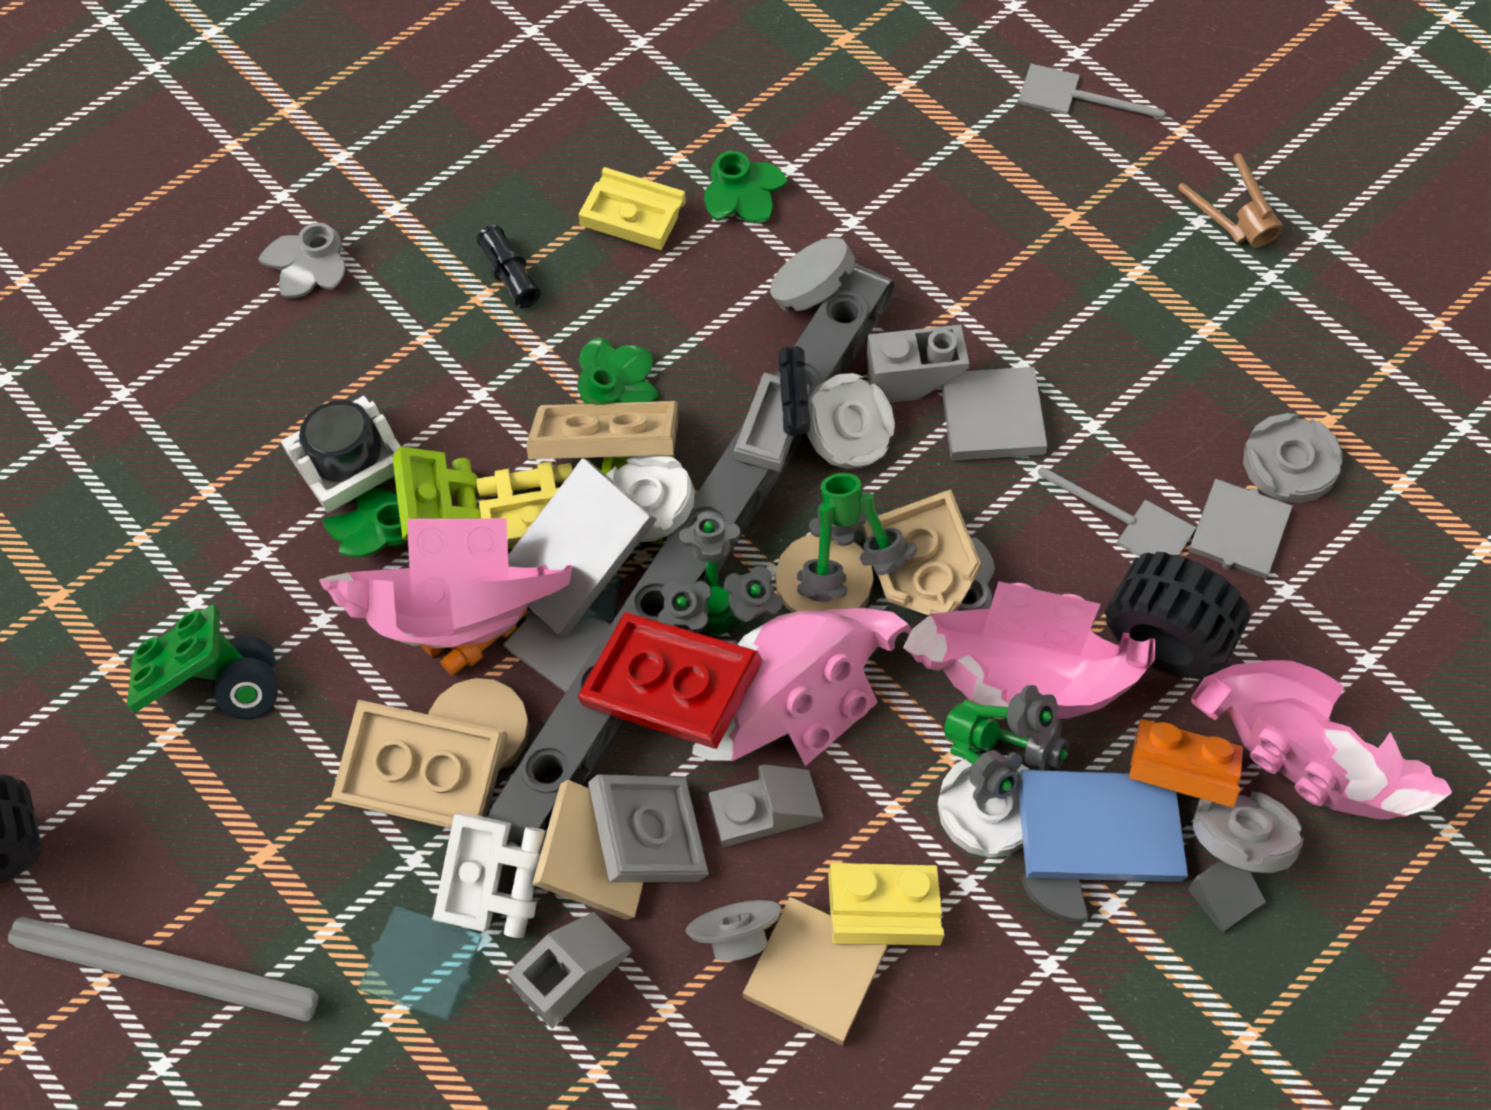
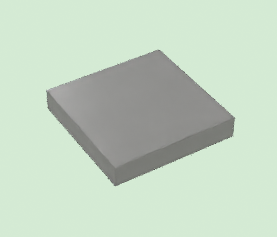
M1035 367L964 371L941 386L951 461L1046 454L1047 441Z
M596 775L588 782L609 883L699 882L709 875L686 777Z

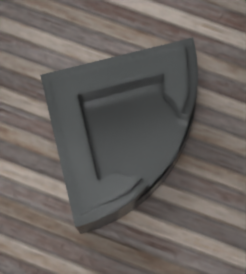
M1026 873L1023 874L1021 879L1028 897L1034 903H1037L1051 915L1058 917V920L1071 924L1086 923L1088 915L1079 879L1026 878Z

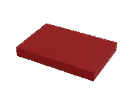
M624 612L577 698L584 707L717 750L763 660L756 650Z

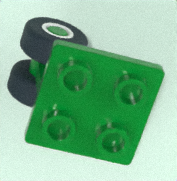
M214 604L200 612L193 610L184 615L177 622L173 630L159 639L157 637L147 639L134 651L127 706L136 713L193 676L215 680V700L220 709L227 715L238 719L260 717L273 707L278 694L277 677L272 670L276 665L273 649L265 640L255 636H239L228 641L220 632V610Z

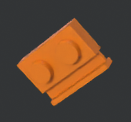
M1140 719L1135 734L1131 769L1128 778L1234 808L1240 792L1238 783L1241 778L1243 746L1232 744L1220 737H1206L1184 731L1169 723H1155Z

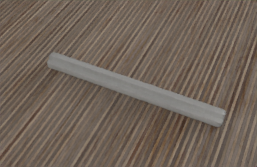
M27 917L17 918L8 935V942L19 949L302 1021L311 1020L318 1005L319 995L310 988Z

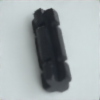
M785 346L780 349L778 359L783 430L789 436H803L810 430L805 352L799 346L792 348Z

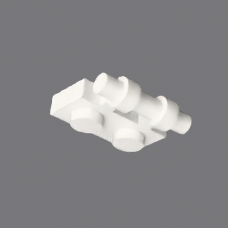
M464 812L455 813L432 920L485 932L490 928L493 912L507 915L504 935L524 938L528 918H534L537 900L532 898L535 885H532L543 848L546 831L525 827L522 845L517 847L507 844L511 823ZM503 864L517 867L512 894L497 892Z

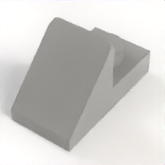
M764 764L758 766V780L709 792V801L722 848L823 821L824 817L809 770Z

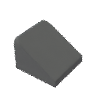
M1222 860L1198 875L1188 888L1189 892L1222 933L1266 903L1250 871L1231 866Z

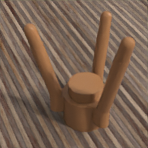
M1239 153L1234 155V161L1253 201L1238 211L1237 217L1239 221L1237 225L1186 184L1180 183L1178 185V190L1225 228L1237 244L1247 240L1251 247L1259 248L1273 241L1283 230L1282 223L1267 204L1256 179L1243 156Z

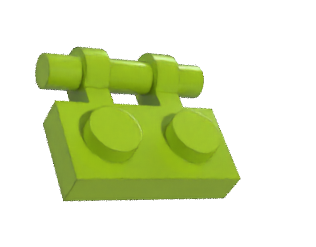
M399 446L392 458L403 540H408L407 519H481V513L477 509L475 496L478 494L476 481L478 477L475 473H472L469 459L458 458L452 462V469H447L445 452ZM451 495L457 499V506H452Z

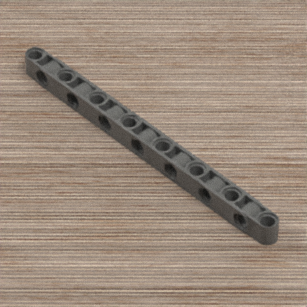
M854 263L851 274L848 275L844 271L843 275L839 278L842 283L838 287L839 289L823 301L794 345V347H801L805 352L807 384L810 385L808 398L816 386L838 374H845L863 347L868 335H870L887 308L894 291L895 280ZM779 370L777 371V373L775 374V376H779V377H780V372H779ZM744 423L742 424L694 497V506L688 518L669 535L492 806L488 818L511 823L508 836L509 841L521 847L525 827L543 829L547 833L560 784L570 780L583 786L623 723L624 719L584 707L577 696L624 612L658 621V617H651L646 615V613L653 608L663 609L665 597L662 595L661 590L666 582L677 580L683 585H694L698 581H703L707 584L706 562L695 558L690 551V546H683L680 543V531L684 528H690L697 520L698 514L706 511L714 512L723 522L736 524L740 528V537L737 541L730 542L731 548L728 555L717 561L718 574L806 435L793 436L781 472L734 460V448ZM548 770L562 772L561 777L553 783L543 784L538 782L539 777Z

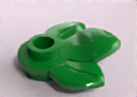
M727 151L720 154L711 167L712 183L704 192V203L707 212L716 221H721L735 212L739 218L747 222L763 223L769 220L773 210L770 192L783 188L787 184V179L783 172L771 163H751L745 154L738 151Z
M603 337L593 338L582 348L579 363L583 371L579 375L577 388L585 404L605 405L610 403L654 402L659 398L660 394L656 388L645 381L653 366L652 353L647 349L637 345H624L615 350Z
M374 487L356 497L358 510L327 517L322 521L325 530L332 539L341 542L339 554L347 557H367L376 554L386 546H398L408 542V540H403L398 498L394 493Z

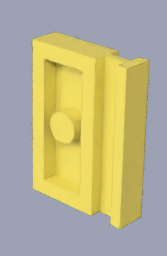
M604 167L601 172L602 177L600 181L595 183L578 214L580 226L662 250L678 219L680 208L684 207L686 203L685 191Z
M830 864L828 880L830 913L833 926L832 943L941 946L944 929L941 927L942 910L936 865Z

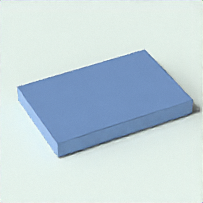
M1021 770L1018 774L1019 781L1017 785L1026 878L1182 882L1188 877L1176 791L1129 779V774Z

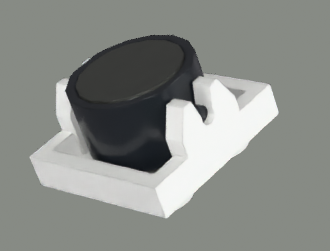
M365 396L353 402L347 400L331 401L318 406L306 416L301 424L300 431L281 441L286 453L327 513L395 476L392 456L400 444L395 439L384 415H380L373 401L369 403Z

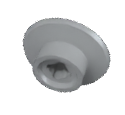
M751 900L726 905L694 919L687 926L686 934L696 942L711 943L717 960L734 961L744 959L761 952L767 947L768 943L764 929L772 925L779 918L781 906L777 902L769 900Z

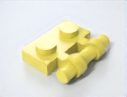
M552 461L538 463L537 469L510 473L508 468L495 471V476L476 479L479 497L498 494L496 499L479 501L481 519L507 518L508 549L515 547L559 488H556V484L564 483L573 471L571 463L552 466ZM541 487V491L514 495V491Z

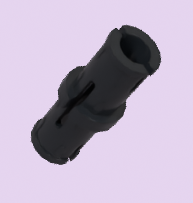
M494 224L483 228L478 233L476 239L491 262L490 269L494 278L499 282H503L516 307L527 308L532 306L540 298L541 291L526 270L525 258L519 251L513 249L501 226L499 227Z

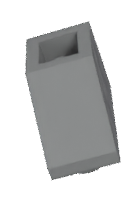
M961 325L868 335L866 357L869 384H876L884 392L889 403L919 400L969 369V359Z
M592 912L547 934L506 974L515 992L553 1029L632 951L595 912Z

